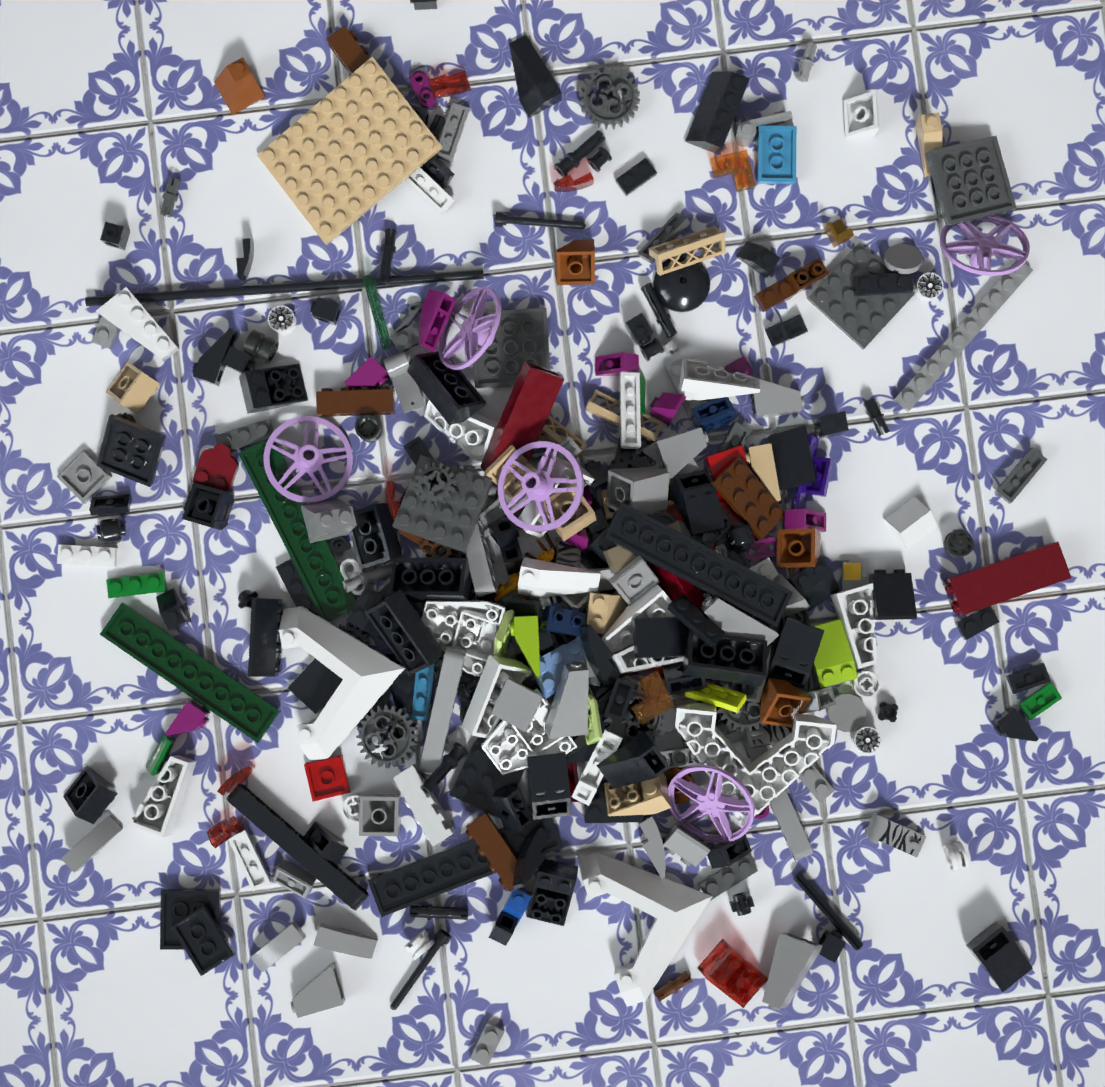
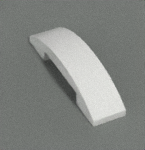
M607 729L604 730L602 739L598 741L571 796L572 798L588 806L590 805L604 776L596 765L617 751L623 737Z

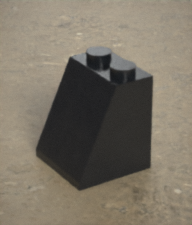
M895 569L893 573H886V570H874L873 574H869V584L873 583L874 620L917 619L911 573H905V569Z

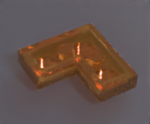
M747 150L710 158L713 178L732 174L736 192L756 187Z
M658 671L639 680L647 699L632 706V709L641 725L673 708L675 704Z

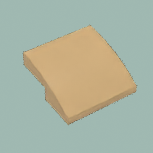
M510 445L484 471L497 485L504 464L517 451L513 445ZM523 455L516 459L517 462L531 471H537ZM512 463L511 466L522 476L527 474V472ZM508 470L504 482V493L513 500V497L523 488L521 481Z

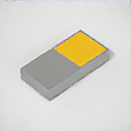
M841 562V591L862 586V562Z

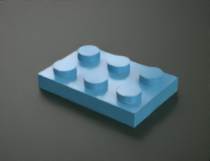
M758 126L757 184L796 183L797 126Z

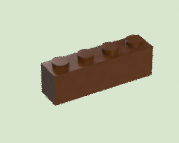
M345 26L326 39L328 46L350 75L369 59L367 57L369 53L363 45H358L354 32L352 30L348 31Z
M380 386L378 390H371V387H360L359 390L343 387L340 388V391H333L332 388H322L321 391L316 392L317 415L319 417L395 415V391L390 389L389 386Z
M487 811L467 823L466 833L471 840L475 839L478 846L476 848L481 856H486L489 860L487 864L493 873L497 872L500 876L498 880L504 889L508 888L511 892L514 890L513 877L518 857Z

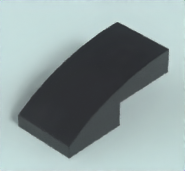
M250 238L243 239L244 258H236L237 277L241 281L247 279L253 263L254 242Z
M801 314L765 329V332L772 347L801 336L807 333L808 330Z

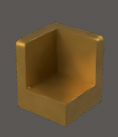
M841 219L833 223L828 222L824 226V230L833 247L851 240L854 236L852 229L847 230Z

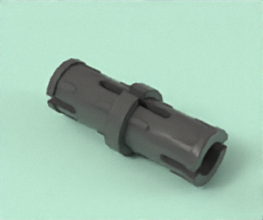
M173 177L168 178L166 192L162 196L164 200L160 215L165 217L168 215L167 217L172 218L174 204L178 200L177 192L181 180L177 178L173 180Z

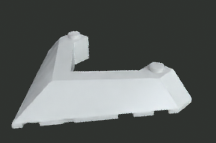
M304 606L283 609L279 628L282 649L301 647L343 679L316 721L304 722L296 726L299 746L310 761L326 759L333 754V751L345 740L351 730L363 719L381 695L393 684V681L399 674L405 670V667L391 661L377 650L371 649L367 644L344 630L331 625L329 621L313 614Z
M693 703L677 707L675 728L682 735L692 753L697 757L701 765L721 768L734 775L744 784L754 803V816L758 815L768 806L774 797L776 798L799 777L802 771L807 767L809 768L835 741L836 723L815 715L795 713L793 732L748 764L715 725L716 706ZM705 771L710 778L712 772ZM715 773L713 780V784L715 785V787L718 778L717 773ZM723 776L722 796L739 798V800L746 801L741 790L731 780ZM734 812L743 826L747 821L748 812Z
M598 852L578 857L582 880L589 899L608 893L655 917L634 962L615 968L614 972L620 993L627 1007L646 1001L713 895L700 892L665 877L661 879L660 875L628 865V863L612 859Z

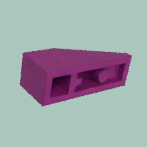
M429 289L421 310L419 345L431 352H435L456 299L444 292Z

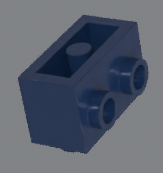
M728 397L716 398L691 408V420L696 429L702 428L703 432L709 433L716 427L730 424L734 420L735 409Z
M552 603L551 606H545L540 629L573 637H581L580 626L586 624L587 614L581 613L582 609L570 607V610L564 609L561 604Z

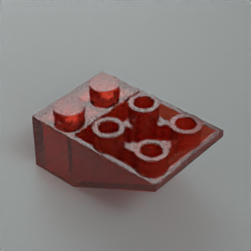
M723 938L697 967L710 983L742 1008L746 1006L768 980L767 976Z

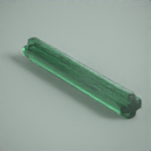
M366 275L363 277V282L382 349H389L392 347L375 282L372 275Z

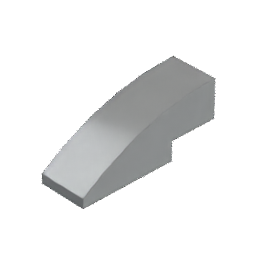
M109 815L69 850L61 860L74 873L79 871L123 828Z
M648 815L643 818L644 822H638L647 837L641 844L661 879H663L666 870L663 841L652 815Z
M294 921L250 958L261 972H264L304 940L306 934Z
M321 923L314 946L372 959L378 939Z

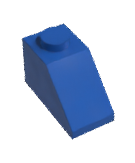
M522 887L512 890L502 911L518 918L519 923L532 897V892Z

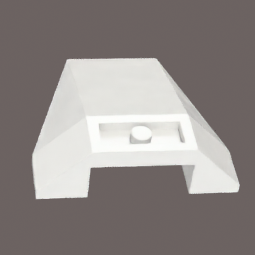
M427 600L422 621L429 628L444 652L447 647L466 651L462 670L481 677L489 655L494 653L495 636L504 618L506 607L489 601Z
M538 689L534 690L535 692L543 695ZM543 697L526 732L502 720L481 745L502 775L527 768V757L563 752L567 754L577 748L572 736L548 737L545 731V724L551 704L545 697Z

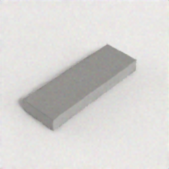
M454 102L451 103L439 138V143L443 149L435 154L437 158L453 162L470 107Z

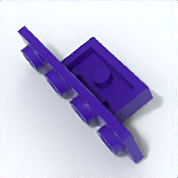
M809 435V442L818 481L798 487L797 495L793 501L794 509H805L808 495L826 497L833 459L816 456L819 438L814 435Z

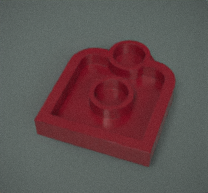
M221 443L214 446V448L204 450L200 455L192 482L230 493L239 463L231 455L229 446Z

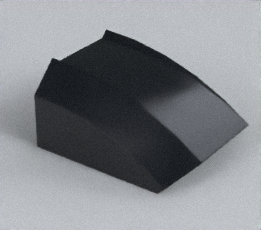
M193 482L185 502L182 519L223 530L228 525L230 512L235 503L233 494Z

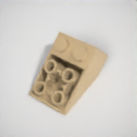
M661 773L655 779L614 789L609 782L604 783L609 816L651 815L671 808L667 780L664 773Z

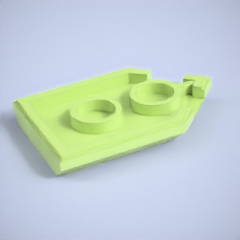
M514 610L506 611L495 636L493 656L505 657L508 641L511 638L510 622L514 621Z
M590 687L588 688V735H585L587 745L595 744L602 739L598 704Z

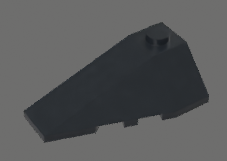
M524 35L509 43L519 101L528 118L562 101L561 90L527 36Z

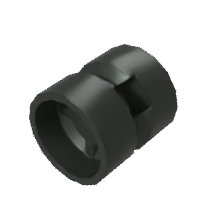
M252 330L245 341L243 351L253 357L258 355V359L270 363L278 350L279 341L271 337L265 338L264 334Z
M363 415L355 423V431L363 441L373 443L381 438L383 428L374 416Z

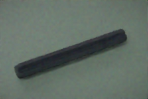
M801 872L795 874L793 879L849 944L856 951L862 948L863 942Z

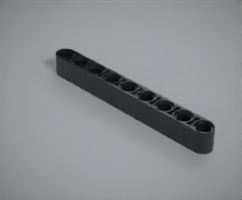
M238 783L226 799L232 806L351 909L356 911L368 898L369 894L362 886L334 862L321 857L302 834L245 785Z

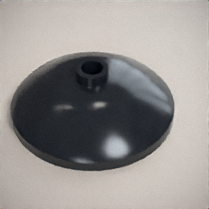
M682 255L677 261L682 262L687 256ZM671 259L664 261L662 267H667ZM698 262L661 276L656 271L653 288L664 307L675 312H689L698 308L707 298L710 290V277L704 265ZM681 278L686 279V283L682 284L679 280Z

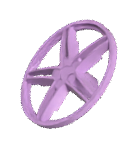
M996 215L975 219L999 224L986 235L970 221L950 226L945 225L941 231L940 247L944 255L959 268L979 275L998 276L1012 273L1024 265L1030 252L1029 240L1025 233L1014 223ZM956 225L967 238V240L946 243L947 233ZM1011 231L1020 240L1023 250L1000 243V241ZM951 253H958V255L971 254L969 260L971 266L962 263ZM993 255L1008 260L1010 258L1019 260L1011 267L991 270V257Z
M488 287L475 288L464 295L452 309L438 347L441 362L448 368L460 370L470 366L492 344L501 318V300L494 290ZM488 295H490L495 301L496 313L483 316L487 306L486 300ZM476 297L469 317L460 314L459 311L463 306ZM456 316L464 320L462 325L455 320ZM452 323H454L460 329V332L446 346L449 329ZM464 347L466 361L460 364L450 362L449 359L453 354H457Z
M301 416L290 419L277 427L266 443L264 450L266 475L270 483L280 494L293 501L316 503L327 500L344 487L351 474L353 455L349 441L336 425L323 418ZM308 422L303 446L300 447L277 438L289 426ZM311 422H314V443L307 444ZM322 424L334 431L341 439L344 447L318 449V425ZM273 442L295 450L294 455L273 445ZM271 448L294 460L292 466L284 473L279 482L275 479L270 467ZM346 452V455L327 459L323 457V454ZM347 458L346 470L342 479L331 489L321 465ZM295 469H298L300 472L285 487H282L281 484ZM307 472L322 495L304 497L293 494L286 489ZM319 472L328 490L327 493L324 492L313 473Z
M547 441L533 442L515 451L504 464L498 481V497L506 516L517 526L535 532L553 530L567 522L578 509L584 492V477L577 459L566 448ZM534 448H547L536 472L531 471L516 461L526 451ZM552 449H554L552 458L550 459V462H549V466H548L547 472H545L544 470H545V468H546V466H547V463H548V461H549V458H550ZM558 451L571 462L576 479L551 478ZM512 463L527 472V474L522 476L511 466ZM508 470L521 481L523 488L513 497L509 504L506 503L504 495V482ZM555 483L577 484V487L555 488ZM576 491L569 509L563 516L555 520L549 494ZM526 495L529 497L525 501L520 503L512 511H510V509L513 506H515L518 502H520ZM535 500L545 525L524 523L514 513ZM545 500L547 503L548 512L550 513L551 523H549V519L543 504V501Z
M692 765L680 770L669 784L670 811L676 821L692 835L710 842L725 843L739 839L751 827L755 814L752 797L744 784L731 773L711 765ZM694 771L712 772L706 790L681 777ZM715 773L718 774L716 787L713 784ZM723 776L731 780L741 790L746 801L739 800V798L722 796ZM675 787L696 802L682 815L675 803ZM697 809L701 811L695 814L690 819L685 820L686 817L694 813ZM725 812H748V818L742 828L732 833ZM705 814H709L720 835L703 832L692 826L690 822Z

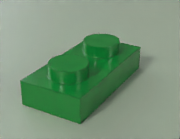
M1048 682L1019 702L1018 705L1027 718L1032 720L1061 700L1062 697L1052 682Z

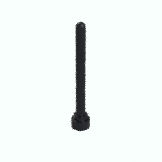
M496 211L495 227H503L506 224L585 229L586 224L580 221L507 216V214H503L500 211Z
M441 928L436 932L435 943L391 1003L390 1008L392 1010H396L439 948L445 944L447 945L452 937L448 932Z

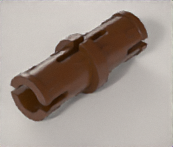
M685 971L674 979H668L666 984L653 992L658 1001L661 1002V1000L669 995L678 993L679 989L693 981L688 972Z

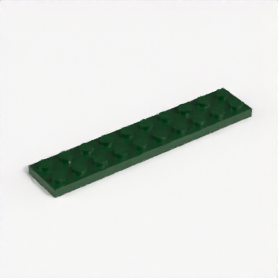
M266 439L238 454L316 609L322 618L330 622L352 611L357 600L351 591L347 593L344 589L343 581L345 579L327 541L322 540L310 543L301 510V505H306L307 503L296 502L286 498L270 483L264 468V450L268 441ZM273 442V445L279 448L278 444ZM271 448L270 467L275 479L279 482L284 473L289 469V466L283 454ZM292 473L281 484L282 487H285L294 478ZM297 482L286 489L293 494L303 496Z
M125 603L120 604L100 633L102 637L257 743L261 741L281 712L277 707Z

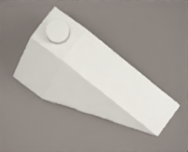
M683 358L679 394L685 395V400L699 401L760 393L759 378L740 372L732 374L725 371V368L718 366L716 369L707 366L708 362L688 358Z
M430 400L424 415L439 431H443L453 444L456 443L463 450L464 454L482 462L498 425L497 421L476 413L462 423L449 425Z
M524 557L518 581V594L538 598L597 592L601 572Z
M655 585L628 606L601 639L612 653L634 644L632 619L676 617L667 609L672 601L658 585Z

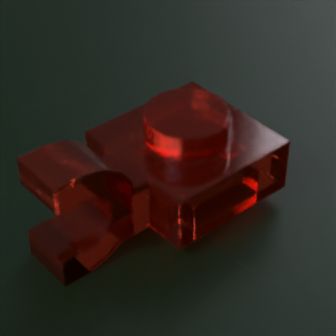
M232 816L228 822L221 821L208 830L207 835L211 845L216 849L231 838V832H239L244 829L241 821L238 822L236 817Z

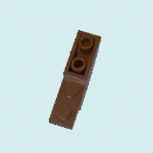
M819 257L790 273L784 279L756 293L754 298L762 311L765 312L827 276L829 272Z

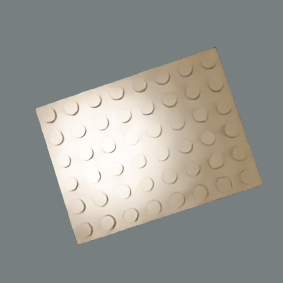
M371 57L257 156L322 241L328 245L443 149V147L381 66Z

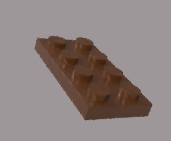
M736 457L711 482L746 525L751 526L753 534L758 540H762L785 516L784 510L740 457Z

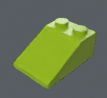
M538 616L514 617V622H510L511 636H515V640L536 678L541 679Z
M841 619L813 625L824 630L812 667L817 685L820 688L858 679L854 659Z

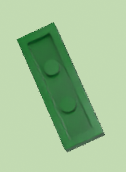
M165 572L106 579L108 598L110 599L167 591Z

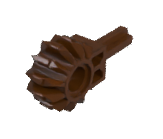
M399 530V534L420 545V549L426 552V557H458V554L452 553L455 549ZM439 547H445L447 550L446 554L442 557L437 555Z

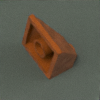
M243 57L227 65L214 81L232 115L265 98Z
M594 239L574 240L556 250L557 285L595 284Z
M816 528L778 529L776 567H816L820 555V532Z
M769 678L761 694L760 722L793 728L795 713L803 714L811 697L787 681Z

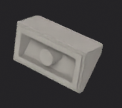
M283 860L278 866L272 881L306 899L317 878L294 864Z

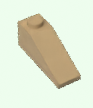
M939 112L920 115L915 122L924 177L932 176L925 153L930 150L943 148Z
M764 444L748 447L745 456L750 470L775 501L779 502L781 496L772 445Z

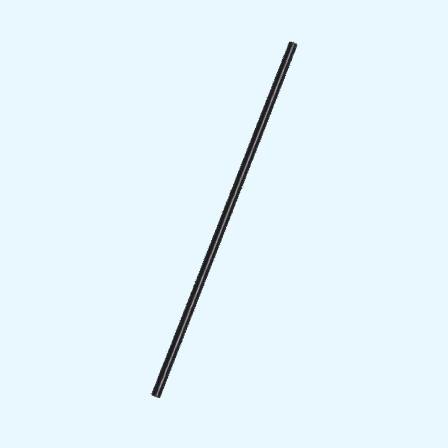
M468 270L390 276L389 286L484 279V271ZM378 277L135 293L133 295L139 303L376 287L380 285L377 284ZM115 295L85 297L86 306H101Z

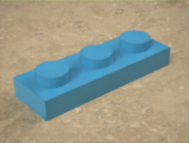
M436 663L416 672L412 714H410L409 719L429 720Z

